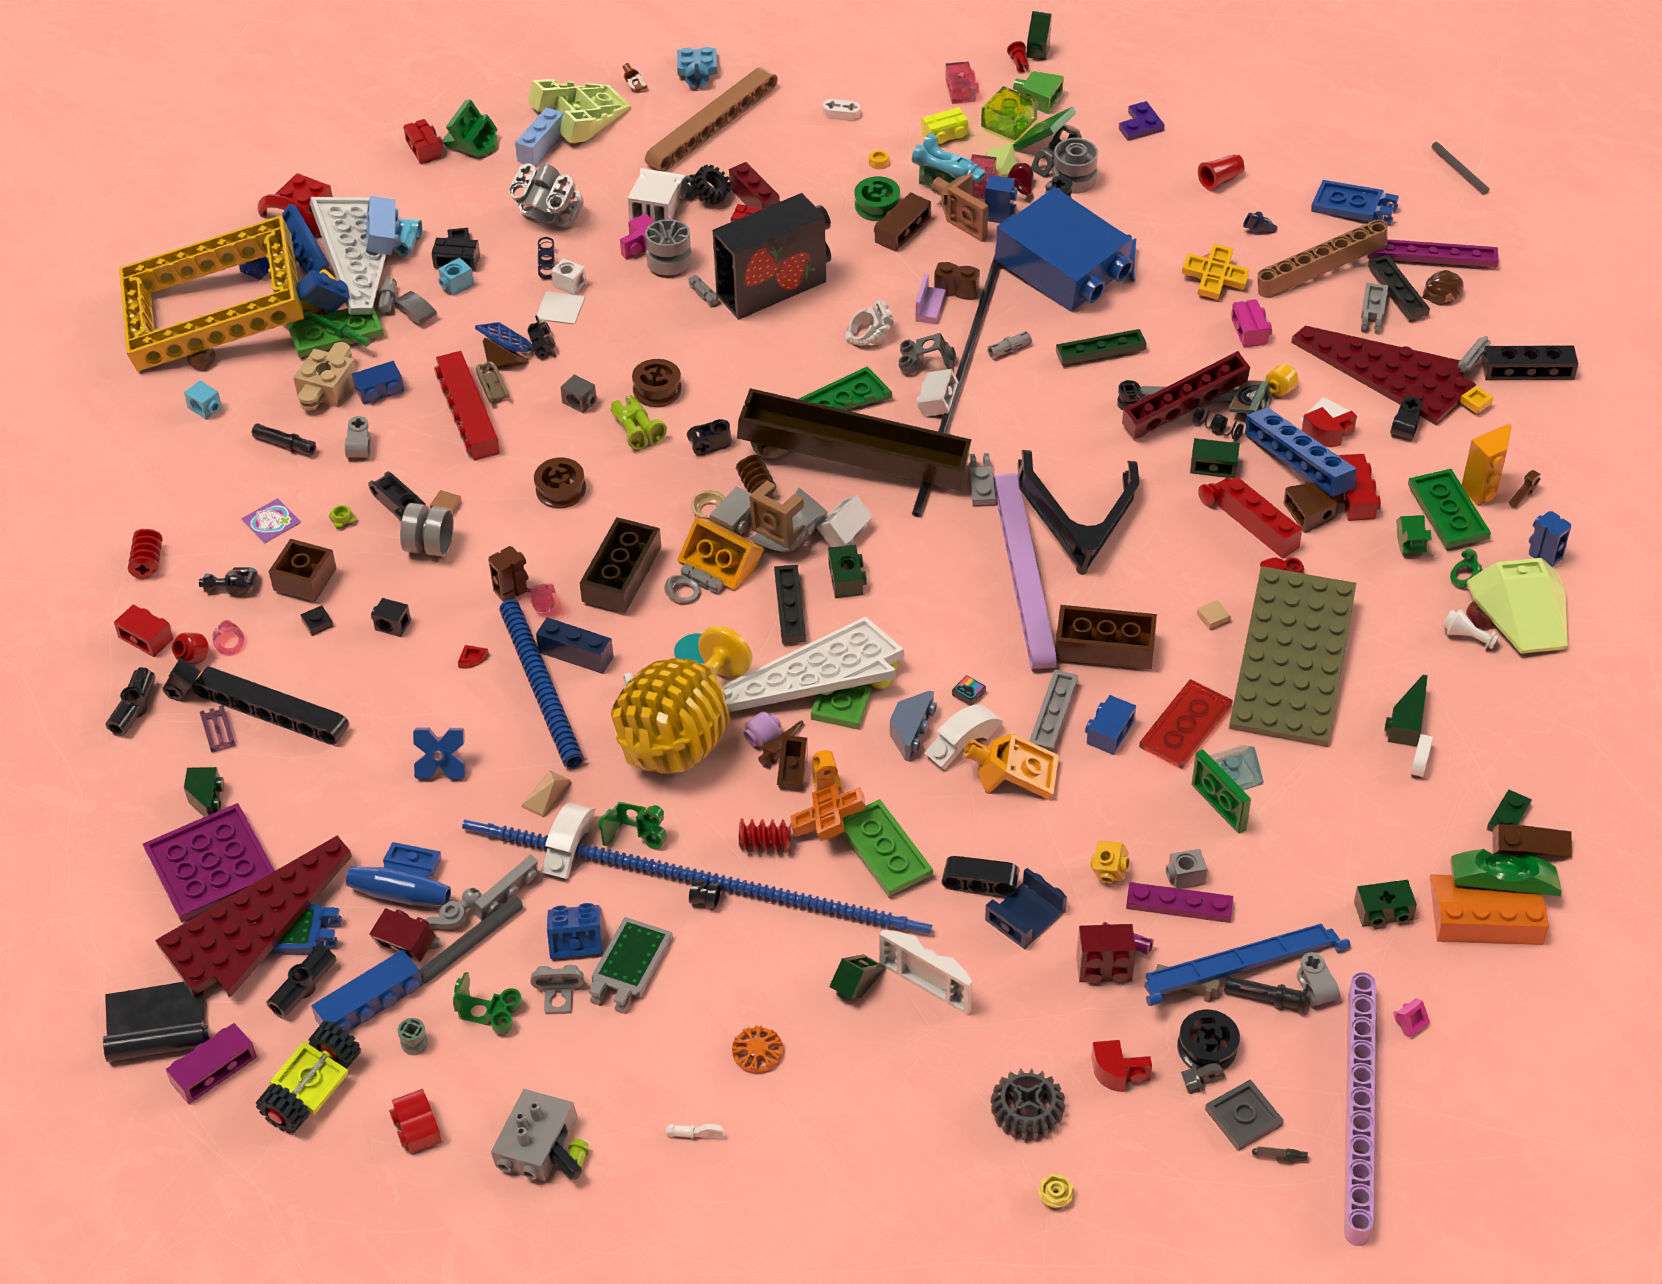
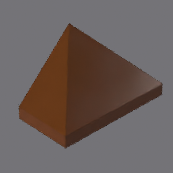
M484 337L483 345L487 362H493L498 369L527 363L528 359Z

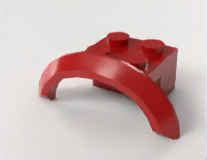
M296 173L275 194L265 195L259 200L257 205L258 213L266 215L267 208L285 210L288 204L296 205L311 233L322 237L315 217L312 214L310 200L311 197H333L331 185Z

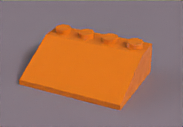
M1430 874L1437 942L1544 944L1549 923L1546 904L1542 894L1454 885L1453 875Z

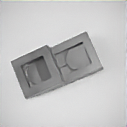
M412 291L393 300L395 307L405 311L409 320L421 324L437 315L436 310L424 298Z

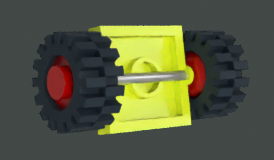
M328 1020L322 1022L308 1039L310 1041L309 1044L303 1041L270 1080V1086L256 1101V1107L260 1110L259 1113L266 1116L265 1119L268 1122L271 1121L274 1127L278 1126L281 1131L294 1134L310 1113L315 1115L348 1075L347 1068L361 1053L360 1044L354 1041L356 1038L353 1035L350 1036L348 1034L349 1031L343 1030L339 1024L336 1026L334 1022H328Z

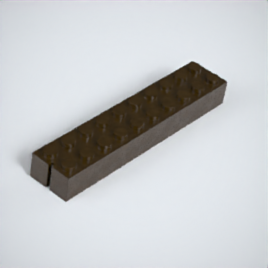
M752 388L748 391L745 404L738 419L737 439L960 490L972 439Z

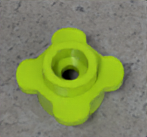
M338 505L329 513V519L334 521V527L341 528L356 520L348 506Z

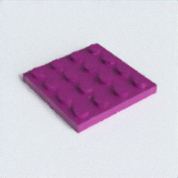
M239 803L142 843L181 922L203 913L275 871Z

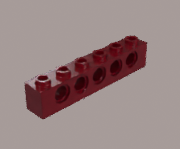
M1236 351L1124 408L1122 424L1131 437L1136 439L1248 382L1250 366L1240 352Z

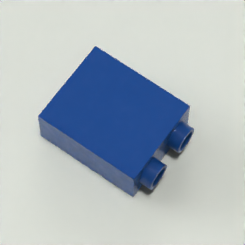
M1053 187L998 228L994 259L1072 312L1085 301L1090 304L1096 302L1102 295L1106 285L1113 280L1121 282L1129 275L1133 267V260L1129 258L1132 238L1056 187Z

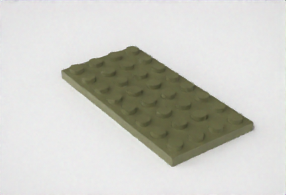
M1261 566L1229 729L1328 747L1357 583Z

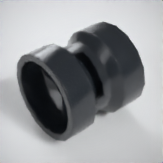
M1125 380L1119 384L1117 406L1121 410L1140 401L1141 386L1139 383L1133 380Z
M695 878L689 891V903L694 905L704 903L707 908L715 909L720 899L721 884L716 882L707 884L702 879Z

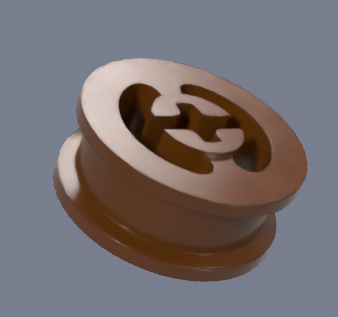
M649 359L641 362L632 372L633 394L635 398L648 406H664L674 402L682 391L680 369L676 364L665 359Z
M565 457L552 458L540 464L535 470L534 484L536 486V495L542 504L551 508H567L575 505L584 497L586 492L584 470L577 461Z

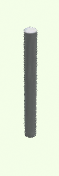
M1436 141L1432 144V149L1483 194L1489 192L1490 188L1440 143Z

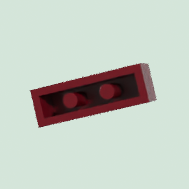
M747 162L729 169L730 188L746 206L766 208L780 202V195Z

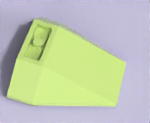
M1542 558L1495 562L1467 581V586L1475 603L1489 616L1492 622L1521 654L1567 649L1565 587L1558 572Z

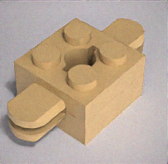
M335 343L329 352L313 349L293 378L302 409L315 410L319 403L337 407L353 385L351 374L356 372L351 349L347 343Z

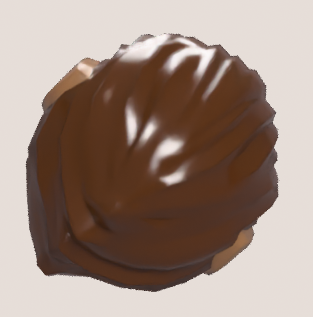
M1449 270L1436 272L1427 279L1422 298L1435 304H1446L1449 300L1454 302L1461 295L1464 287L1463 280L1459 275Z

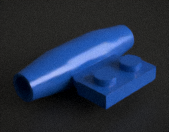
M392 842L383 859L384 867L351 866L346 876L347 887L375 898L414 906L442 907L450 901L451 897L450 886L429 878L430 876L433 877L442 859L441 851Z

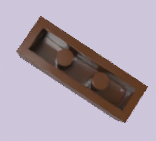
M910 192L892 210H889L881 221L875 224V243L896 252L931 218V201Z

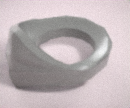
M672 575L666 580L664 586L666 595L677 603H691L696 600L700 593L699 585L694 580L682 575ZM687 585L693 589L694 593L690 597H681L673 592L674 586Z

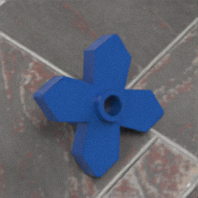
M416 727L413 731V745L425 754L414 763V777L430 778L437 768L440 767L449 779H463L466 775V762L454 752L465 743V729L449 728L443 736L437 737L430 727Z

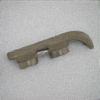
M486 362L476 366L477 376L490 403H499L503 398L510 397L499 370L493 362ZM492 367L494 372L486 374L481 373V370ZM499 382V383H500V387L497 388V387H496V383Z

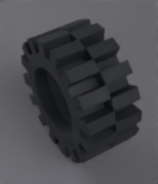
M708 164L700 167L692 177L690 184L692 185L691 189L695 190L694 195L700 196V201L704 199L706 204L710 202L711 205H715V203L719 204L729 193L731 182H727L729 177H725V172H720L719 167L714 169V165L708 166Z

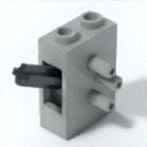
M523 1088L491 1150L495 1166L506 1173L512 1171L522 1174L530 1180L539 1179L546 1181L554 1164H556L569 1180H577L582 1173V1168L563 1148L578 1118L574 1102Z

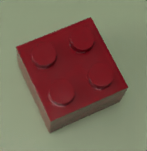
M1133 924L1080 925L1076 954L1079 982L1098 983L1115 981L1120 983L1132 981L1136 954Z

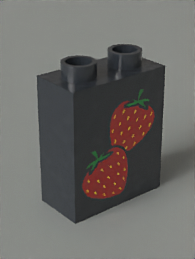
M800 193L712 230L716 294L738 320L826 282V263L831 261V251L825 241V230L831 227L827 210L822 205L815 206L803 193Z

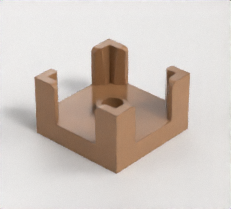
M766 481L749 496L752 530L786 548H790L805 529V525L802 524L793 530L792 517L804 507L803 498L793 495L785 503L781 504L766 496L775 488V484Z

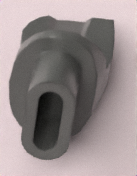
M1216 1063L1208 1064L1198 1070L1195 1064H1191V1069L1181 1072L1187 1091L1197 1088L1204 1091L1205 1084L1226 1078L1224 1070Z

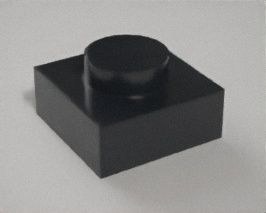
M322 605L300 614L301 620L311 636L333 627L332 619Z

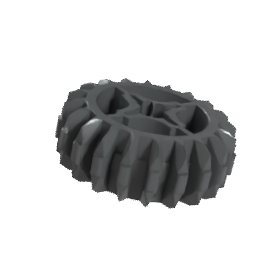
M1020 1068L1018 1075L1010 1071L1008 1078L1001 1077L999 1085L995 1084L991 1096V1113L995 1116L996 1124H1002L1003 1132L1011 1130L1012 1137L1022 1134L1023 1140L1026 1139L1027 1135H1032L1033 1139L1036 1140L1038 1133L1046 1137L1048 1130L1055 1131L1057 1123H1061L1063 1112H1065V1096L1061 1092L1060 1084H1054L1052 1076L1045 1078L1043 1071L1039 1074H1034L1032 1068L1029 1070V1073H1024ZM1009 1098L1013 1101V1110L1006 1103ZM1043 1098H1045L1050 1105L1048 1109H1045L1043 1107V1103L1041 1102Z

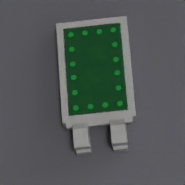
M624 917L591 976L593 984L589 990V994L592 995L590 1002L600 1005L610 988L617 991L614 997V1003H616L614 1009L625 1013L633 996L637 998L642 997L673 939V933Z

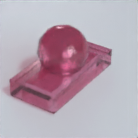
M543 583L525 589L527 597L532 598L531 605L536 612L543 614L553 609L555 599L552 593H556L554 584Z

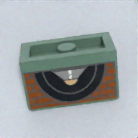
M1248 380V382L1240 385L1230 404V412L1246 413L1248 415L1267 408L1272 399L1268 381Z

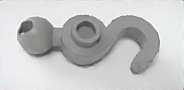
M474 887L468 888L463 892L460 902H447L441 907L439 917H429L425 920L431 924V930L459 928L466 921V910L474 908L475 901L482 896V893ZM439 937L434 939L429 949H436L442 946Z

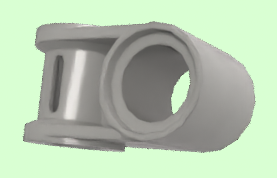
M355 416L348 422L347 438H345L346 458L370 457L371 436L368 431L369 424L368 420L363 416Z
M1314 952L1304 954L1300 963L1301 967L1297 972V979L1303 989H1308L1307 1000L1309 1004L1314 1007L1338 1000L1340 998L1338 984L1332 977L1323 957Z

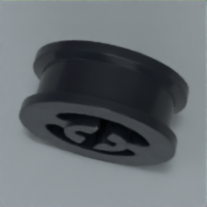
M1211 1009L1195 1011L1189 1014L1181 1024L1177 1042L1179 1056L1190 1068H1192L1191 1064H1195L1198 1070L1208 1064L1216 1063L1225 1070L1232 1065L1236 1058L1240 1042L1239 1029L1235 1022L1222 1012ZM1198 1032L1196 1042L1193 1043L1190 1037ZM1221 1040H1224L1227 1046L1219 1051Z

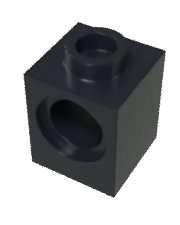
M382 598L371 612V619L376 631L398 637L403 635L411 621L408 604Z

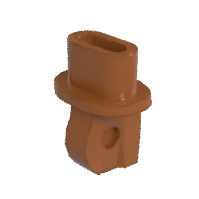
M625 63L622 66L625 72L624 79L628 82L632 91L637 92L648 88L642 75L636 69L631 68L629 63Z

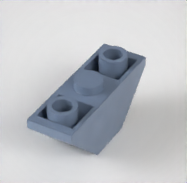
M929 690L899 701L890 718V737L906 761L910 762L913 753L919 751L920 737L922 734L925 735L927 733L929 717L935 715L937 702H934V691Z

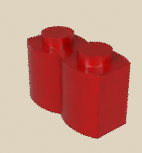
M423 1089L391 1100L393 1109H390L389 1113L393 1125L399 1124L401 1130L397 1131L400 1144L402 1147L407 1146L410 1154L442 1142L438 1125Z

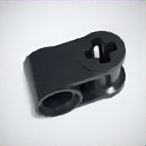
M1410 396L1402 400L1398 413L1394 417L1390 434L1413 440L1422 407V402L1418 398Z
M717 419L713 422L693 426L686 435L688 440L692 442V449L696 455H705L709 452L726 449L732 443L730 423L725 419Z
M180 658L170 672L169 678L163 687V692L169 698L180 701L187 690L192 687L201 670Z

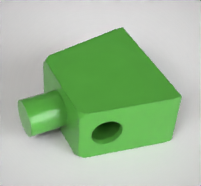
M1033 71L1026 80L1016 78L1013 89L1021 92L1022 104L1049 114L1063 93L1064 76Z

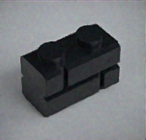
M436 237L432 249L434 268H440L461 258L472 268V271H476L480 258L478 240Z

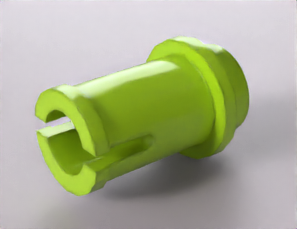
M573 1139V1142L568 1145L569 1155L582 1168L585 1156L590 1152L588 1148L589 1143L582 1139Z

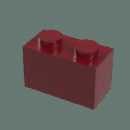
M387 908L384 909L369 933L379 947L394 953L403 949L410 959L417 962L422 961L436 938V935L430 928L431 924L420 917L413 919L402 910L396 909V911H392Z

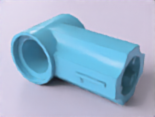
M399 218L398 245L393 247V249L400 256L407 257L409 253H412L416 239L421 238L422 221Z

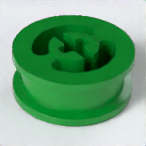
M873 176L860 181L854 190L856 212L864 219L881 221L888 211L892 210L899 203V185L894 180L883 176Z

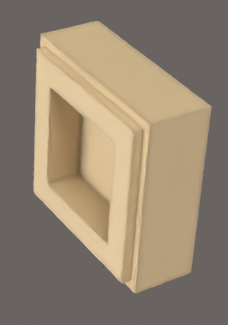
M1218 600L1197 608V615L1209 630L1230 621L1231 615Z

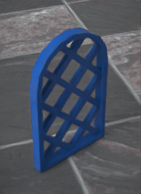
M501 322L475 326V330L508 350L515 352H529L531 350L532 344L529 340Z

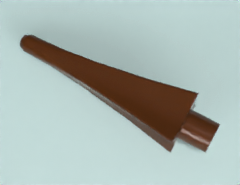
M799 721L778 737L762 745L763 754L758 758L759 762L762 765H766L771 761L775 765L780 757L782 735L795 736L804 725V722Z

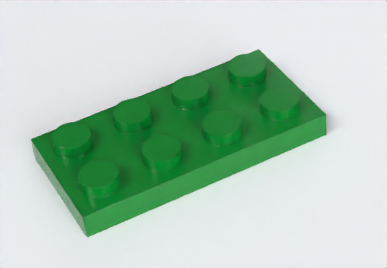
M1452 468L1409 478V488L1446 549L1490 539L1491 531Z

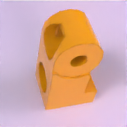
M822 750L815 753L812 758L815 791L835 783L839 793H842V786L833 752Z

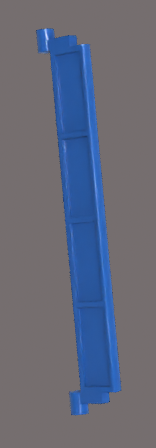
M1320 923L1146 973L1147 982H1145L1144 987L1149 993V996H1146V1002L1148 1006L1163 1003V994L1332 945L1339 952L1349 949L1351 944L1348 938L1340 940L1332 928L1326 930L1323 924Z

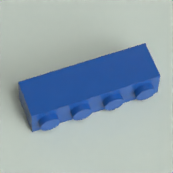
M402 949L312 1004L311 1007L315 1020L319 1025L327 1020L328 1022L332 1021L336 1026L337 1024L342 1026L343 1030L350 1031L359 1024L369 1021L375 1014L385 1008L393 1006L396 1001L404 996L417 991L423 985L420 970Z

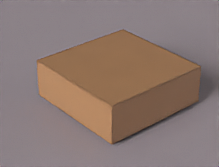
M440 490L431 502L430 510L433 506L450 508L454 513L461 503V496Z

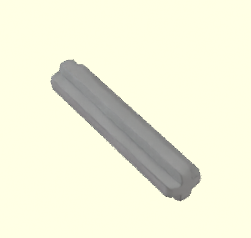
M1488 336L1480 337L1458 363L1461 372L1470 371L1483 355L1485 346L1491 345Z

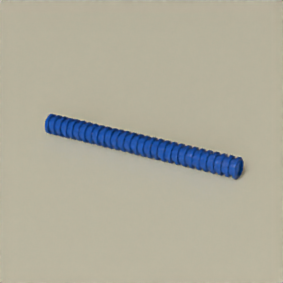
M514 599L506 600L499 607L505 626L562 763L566 768H575L582 764L584 755L519 602Z

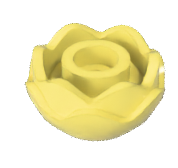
M1051 1174L1041 1180L1038 1193L1042 1202L1047 1206L1061 1208L1072 1200L1074 1186L1067 1177Z

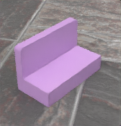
M924 274L916 299L915 321L937 324L946 296V290L929 287V275Z

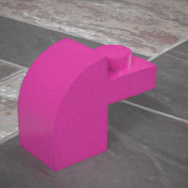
M646 213L628 221L629 235L620 239L621 255L625 259L643 251L646 253L645 231L649 225L654 223Z

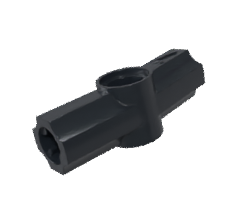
M139 667L137 670H134L128 687L124 688L120 693V703L105 723L106 728L114 735L122 736L126 734L136 718L143 716L147 711L146 701L156 678L155 673L147 668Z

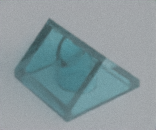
M1238 745L1209 755L1243 790L1263 784L1264 780L1255 747Z

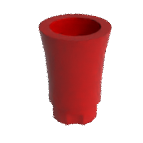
M1233 154L1213 161L1202 162L1198 166L1199 181L1207 190H1213L1227 180L1243 173L1245 170L1244 160L1239 154Z

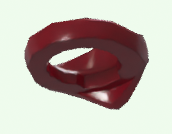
M1475 601L1468 605L1466 615L1476 628L1483 629L1494 625L1489 616H1484L1481 612L1477 611L1476 606L1478 605Z

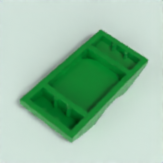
M1478 849L1451 856L1450 862L1454 885L1561 896L1562 890L1557 868L1531 854L1526 853L1515 857L1503 854L1494 855L1485 849Z

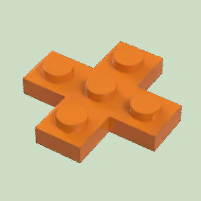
M834 783L812 792L813 807L790 816L792 831L798 837L803 834H810L816 829L821 841L837 837L840 833L845 832L843 818L848 815H855L866 808L861 788L858 787L839 795V790Z

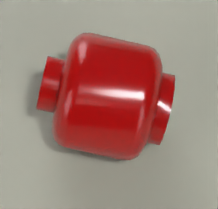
M181 633L172 644V652L177 660L181 658L189 664L203 662L209 651L208 641L200 633Z

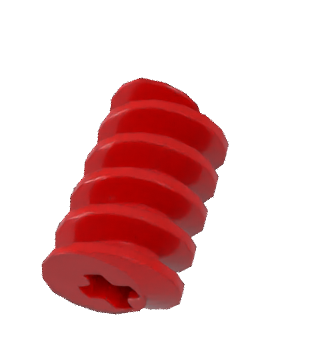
M139 529L133 533L127 569L135 578L147 579L158 570L163 537L162 534L154 529Z
M741 818L738 835L739 847L742 843L744 851H748L752 844L754 851H758L762 844L764 850L769 851L771 844H773L776 852H779L781 845H783L785 852H789L791 848V823L787 827L785 820L782 819L779 827H776L774 819H771L769 826H766L764 819H761L759 825L756 826L754 819H751L749 825L746 826L744 819Z

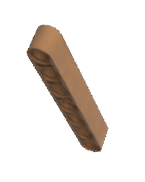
M1383 220L1371 221L1261 269L1257 273L1259 295L1263 297L1274 296L1384 248L1388 241V224Z

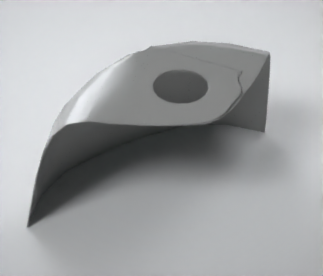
M798 488L794 495L803 498L804 507L792 517L793 530L802 524L805 525V529L790 548H786L759 533L746 539L776 551H792L805 544L813 536L817 526L826 517L828 512L806 492Z

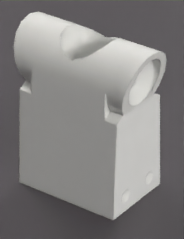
M640 168V177H638L628 196L629 221L645 213L654 222L666 219L673 220L679 207L680 199L686 196L689 175Z

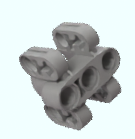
M531 163L521 165L509 188V194L516 203H519L518 207L523 216L531 217L545 224H554L563 229H568L574 225L584 203L580 192L575 190L576 185L572 177L566 174L561 175L555 167L547 163H541L538 170ZM524 188L521 196L514 195L517 189ZM575 197H576V198H577V201H573V202L571 203L570 200H571V199L574 200ZM524 206H533L529 211L523 210ZM562 215H570V219L568 221H560Z

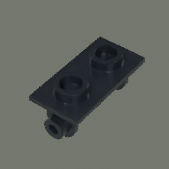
M536 315L537 322L530 324L527 329L534 353L541 359L545 358L549 353L557 357L554 350L556 343L552 336L549 335L551 329L546 321L542 322Z

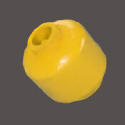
M1288 364L1277 365L1265 377V381L1269 383L1270 392L1279 397L1290 393L1297 387L1299 382L1297 371Z

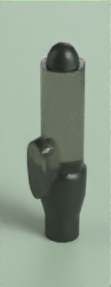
M1257 1146V1148L1252 1149V1154L1257 1156V1158L1276 1159L1278 1163L1293 1164L1294 1161L1300 1160L1307 1161L1308 1152L1290 1148Z

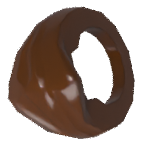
M214 348L206 349L207 352L205 354L187 356L189 365L195 369L206 371L215 359L216 353Z

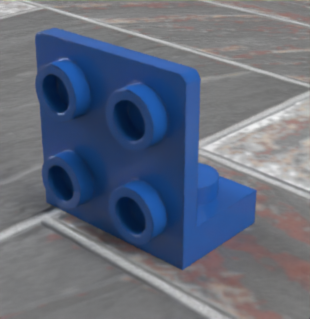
M583 903L578 907L559 905L548 910L547 936L550 959L603 954L600 905Z

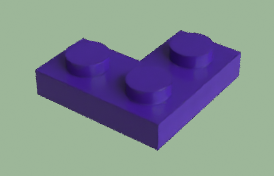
M1147 101L1128 106V113L1133 119L1119 123V130L1127 141L1162 132L1165 127L1163 121Z

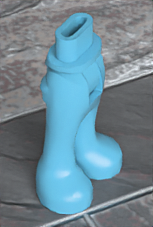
M931 133L926 136L923 145L918 144L912 153V163L943 171L955 179L971 173L973 174V181L979 183L986 175V171L980 169L979 164H975L964 156L940 149L938 147V138Z

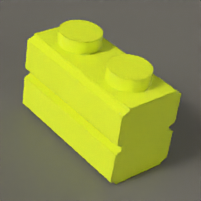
M959 107L932 114L931 116H925L921 118V133L924 138L929 133L936 135L938 144H942L946 141L967 136L968 119Z

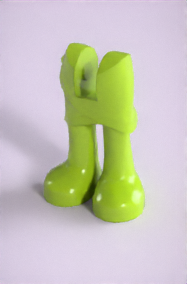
M632 395L625 398L627 406H623L620 400L611 403L610 411L619 420L622 427L626 429V440L631 448L642 450L647 446V439L651 445H655L666 435L667 427L665 423L659 419L650 421L645 409ZM636 423H639V425L641 426V428H640V427H636L635 424H636Z

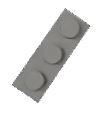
M530 854L474 903V915L482 920L498 909L504 900H509L515 896L524 883L529 884L537 876L538 860Z

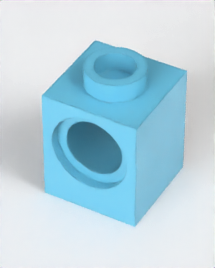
M461 258L438 269L440 276L438 279L442 289L447 290L451 295H455L474 285L472 268Z
M201 380L184 391L188 409L204 419H208L222 408L219 392Z

